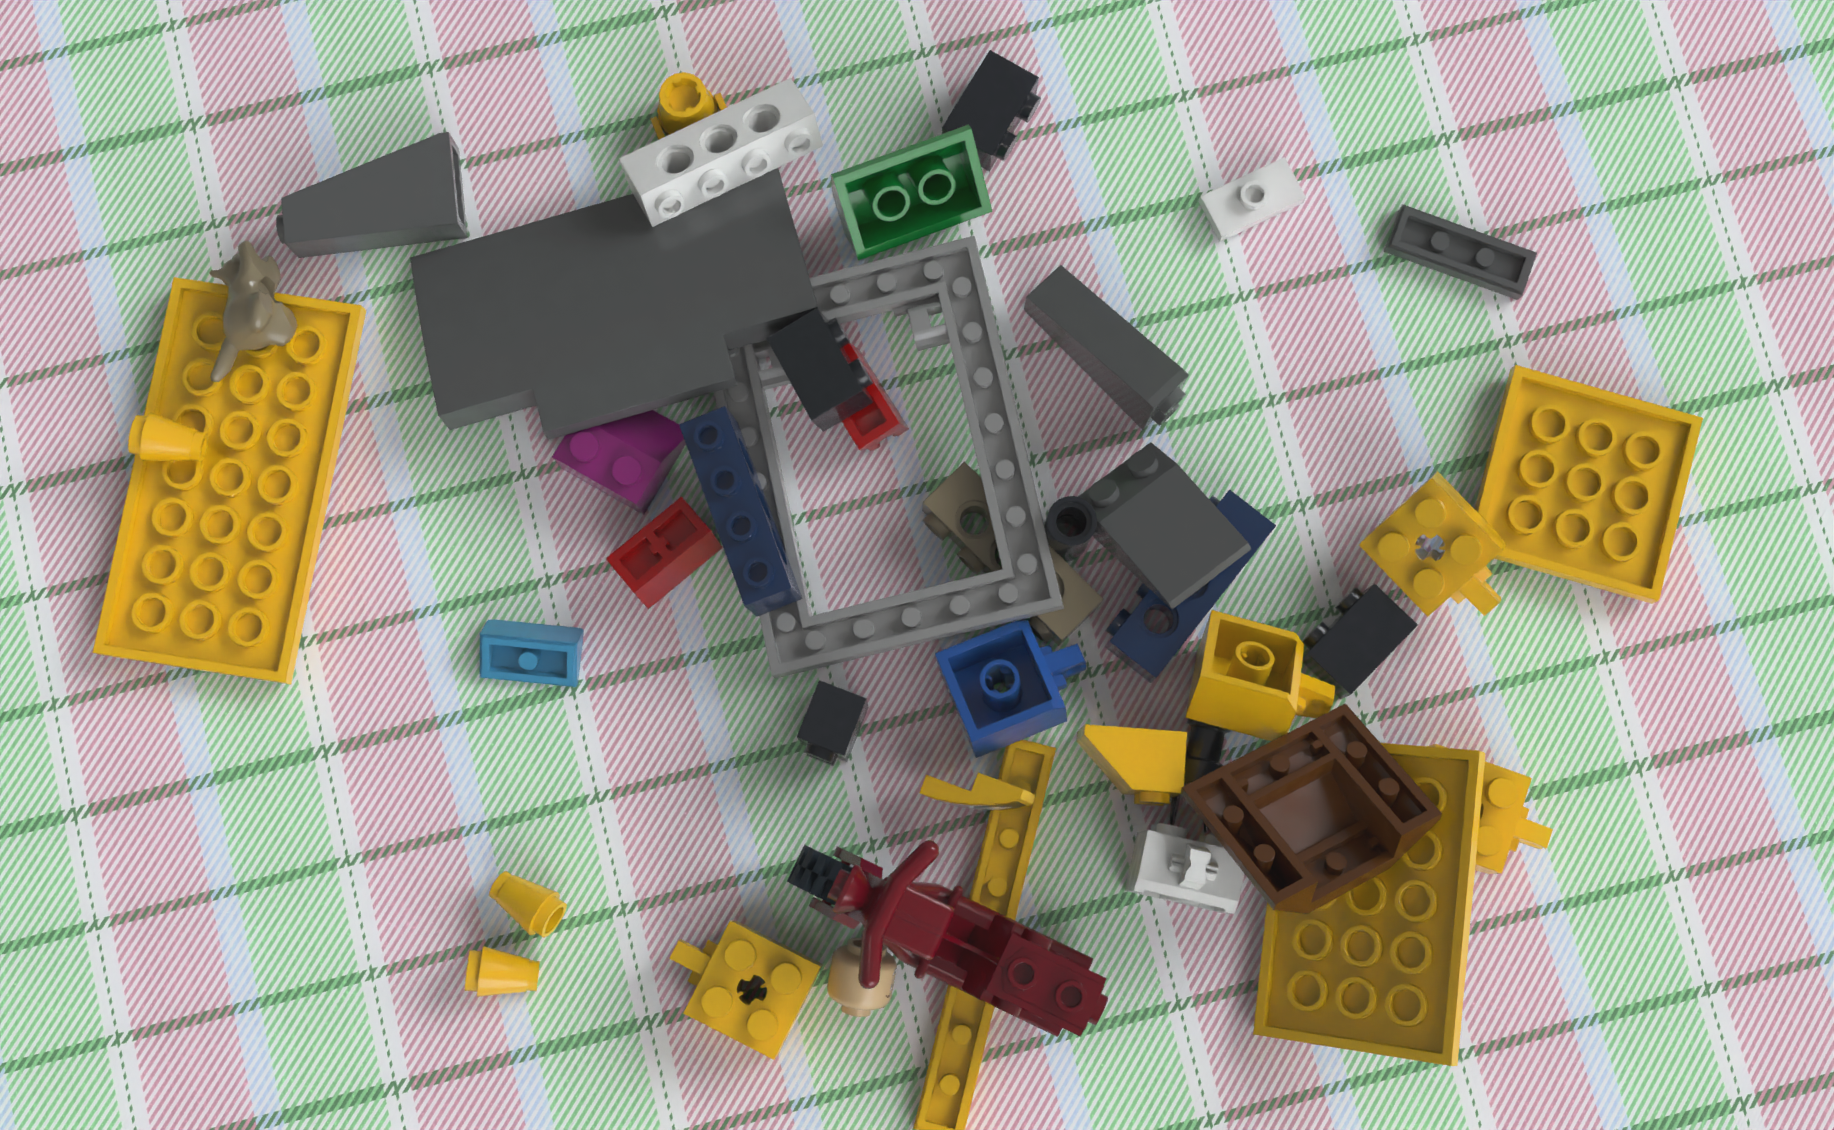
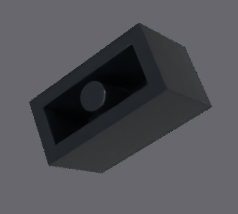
M989 50L944 123L942 134L969 124L972 129L981 167L990 172L997 159L1005 161L1011 153L1018 137L1013 133L1021 119L1028 123L1041 101V97L1036 95L1039 77Z
M816 308L767 338L808 416L823 432L873 403L866 389L873 382L859 358L851 362L844 346L848 345L850 340L836 317L828 321L819 309Z
M1373 584L1363 592L1355 587L1335 607L1341 615L1329 627L1322 621L1302 641L1308 648L1303 653L1302 663L1321 681L1334 685L1335 694L1340 699L1351 695L1418 626L1376 584Z
M819 680L797 735L801 744L806 746L804 753L807 754L806 756L834 766L837 758L848 762L869 708L867 698Z

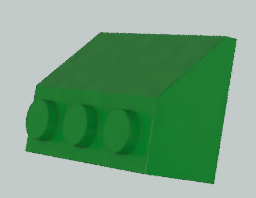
M969 124L831 174L832 195L845 236L858 261L993 212L972 129Z

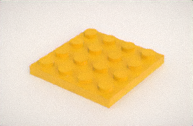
M1513 366L1509 372L1474 508L1506 543L1503 551L1494 559L1653 604L1658 602L1703 418L1522 366Z

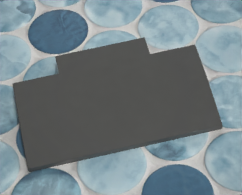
M778 168L654 227L651 226L634 195L630 194L410 257L422 337L438 416L449 430L537 406L543 433L549 440L737 386V381L728 350L767 340L769 336L818 308Z

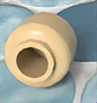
M851 938L848 940L847 945L840 946L834 951L827 984L829 996L842 1005L841 1011L855 1017L870 1016L871 1010L884 1008L890 1002L897 969L894 957L887 952V947L883 944L879 983L872 989L863 988L858 980L862 938Z

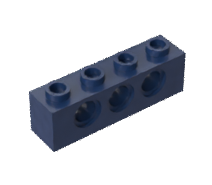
M723 406L679 424L744 606L758 617L803 599L738 421L726 406Z
M1230 489L1221 501L1213 495L1209 500L1245 538L1251 550L1198 589L1196 594L1189 596L1173 609L1142 583L1135 592L1142 598V601L1132 613L1123 608L1105 630L1113 636L1105 648L1150 683L1159 676L1276 527L1274 523ZM1149 610L1163 612L1168 619V630L1161 634L1148 630L1144 623L1145 612Z

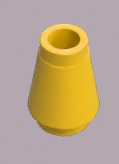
M149 413L147 417L136 415L129 433L128 450L131 454L140 455L142 461L195 460L202 462L207 450L208 434L154 413Z
M504 871L497 877L489 891V896L496 900L529 935L537 933L543 938L549 936L562 920L567 907L566 903L559 899V892L512 875L507 871Z
M483 946L482 951L470 950L465 991L477 992V997L537 991L540 961L530 960L529 958Z

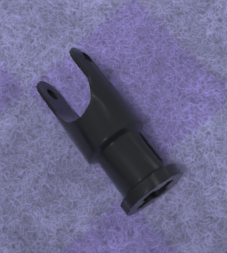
M1192 719L1187 720V724L1191 726L1185 758L1184 786L1223 766L1220 763L1224 736L1225 733L1231 732V730ZM1182 794L1172 797L1169 816L1170 825L1174 826ZM1204 823V833H1207L1209 828Z

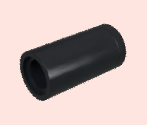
M1067 496L1057 500L1049 509L1044 522L1049 546L1066 562L1075 560L1083 554L1096 530L1097 516L1091 504L1080 497ZM1061 523L1071 524L1076 528L1079 535L1073 537L1066 536L1059 531L1057 525Z

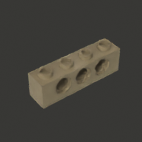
M963 462L923 501L922 511L927 515L923 522L940 540L943 541L948 536L961 549L957 553L959 559L976 575L982 570L985 573L1001 570L1002 567L995 560V553L998 547L982 479L970 466ZM969 513H978L986 519L988 527L984 532L972 535L963 530L960 524L961 519ZM1050 547L1064 609L1030 617L1028 622L1033 633L1040 640L1047 644L1052 639L1060 646L1100 606L1104 599Z

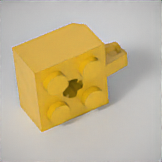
M1438 471L1375 527L1359 544L1427 617L1450 597L1457 604L1467 598L1484 616L1501 601V597L1485 581L1493 574L1486 565L1503 551L1506 543ZM1424 534L1427 538L1431 539L1438 535L1443 540L1439 549L1445 551L1441 553L1435 549L1430 552L1426 551L1422 546L1425 539L1420 537Z
M1211 610L1196 654L1185 718L1273 741L1288 733L1295 715L1318 718L1330 712L1334 702L1335 686L1301 673L1304 643L1295 632Z
M1433 744V745H1430V746H1429V747L1447 748V747H1444V746H1441V745H1438V744ZM1486 761L1484 765L1475 870L1487 874H1502L1509 851L1516 852L1519 843L1537 849H1546L1553 829L1526 819L1529 809L1523 807L1532 778Z
M735 920L729 921L718 944L708 940L702 950L680 939L669 959L692 970L687 981L697 986L683 1014L773 1060L779 1055L823 966L822 963ZM757 975L765 981L761 988L767 987V994L765 998L758 996L751 1002L743 995L747 990H742L743 980L750 981Z

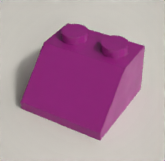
M650 410L567 434L562 439L552 458L561 469L644 515L686 443L679 424L654 410Z

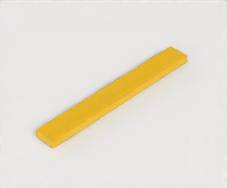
M1020 740L1006 746L998 780L1035 794L1033 805L1014 809L990 810L969 899L1013 920L1016 919L1056 751L1055 747L1027 740ZM949 984L913 1129L965 1130L994 1011V1006Z

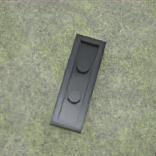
M1403 204L1397 213L1384 252L1516 300L1523 296L1537 252Z

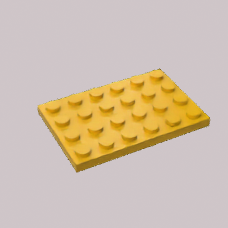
M1381 743L1441 811L1442 816L1390 869L1308 914L1276 911L1267 903L1253 1035L1447 1066H1457L1485 753L1479 750Z

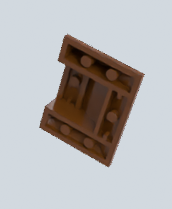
M1346 703L1183 786L1181 789L1183 797L1271 908L1276 911L1308 914L1390 869L1442 816L1441 811Z

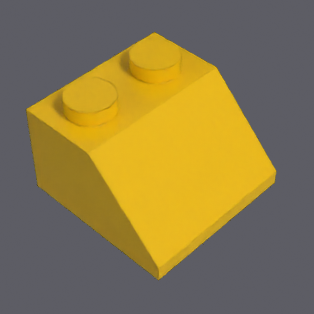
M1085 724L1077 731L1076 742L1122 794L1134 795V804L1164 806V804H1170V798L1181 794L1185 776L1187 732Z

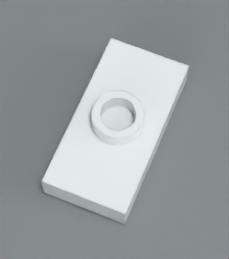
M1283 157L1201 195L1198 202L1219 242L1302 204L1306 196L1286 158Z

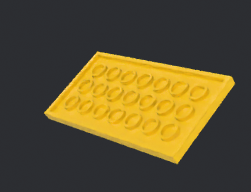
M174 277L144 416L147 417L149 413H154L196 429L199 432L207 433V450L202 462L195 460L142 461L140 455L135 454L92 653L291 685L366 310L362 305L275 292L274 299L282 302L285 307L289 308L296 318L297 329L293 338L284 346L269 345L258 350H240L231 371L219 382H213L210 378L222 343L226 338L223 331V313L228 298V286Z

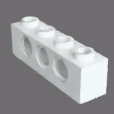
M789 78L619 158V161L634 197L651 226L654 227L822 147L823 143L814 111L792 79Z

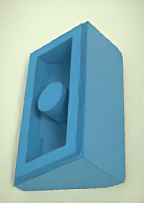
M490 619L480 632V678L577 687L584 630L576 627Z

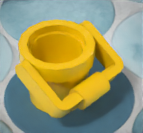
M681 72L666 78L661 85L657 109L658 118L655 116L650 118L659 140L665 137L664 133L668 136L717 113L718 109L721 111L727 108L721 93L714 94L713 97L701 79L693 74Z

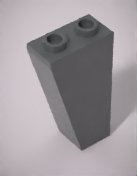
M1062 265L1026 296L1024 311L1142 430L1152 421H1155L1159 426L1162 425L1180 407L1178 403L1186 395L1182 388L1189 374Z

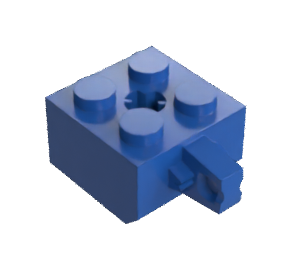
M1028 620L1011 622L935 653L939 671L976 758L1067 722L1066 707L1059 691L1067 687L1065 679L1086 670L1087 667L1078 643L1054 652L1050 645L1040 648ZM1003 682V685L1009 688V690L999 693L998 690L994 689V685Z

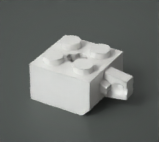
M1163 823L1151 824L1150 830L1137 832L1125 891L1219 913L1235 914L1240 899L1244 872L1214 835L1200 836L1199 841L1185 838L1187 829Z

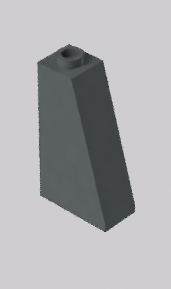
M449 132L438 133L282 197V215H277L276 218L277 233L281 243L286 244L298 258L468 238L459 148Z

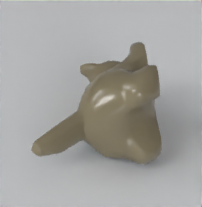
M249 241L242 242L238 246L239 253L224 263L221 269L210 271L212 277L219 278L228 286V298L223 313V331L226 338L222 343L210 378L213 382H219L231 371L240 350H258L269 345L284 346L290 342L297 329V321L293 312L285 307L282 302L274 299L275 291L281 280L280 270L272 256L261 259Z

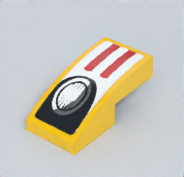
M979 772L971 791L926 775L919 792L926 797L948 805L978 810H1005L1033 805L1036 797L1035 794Z

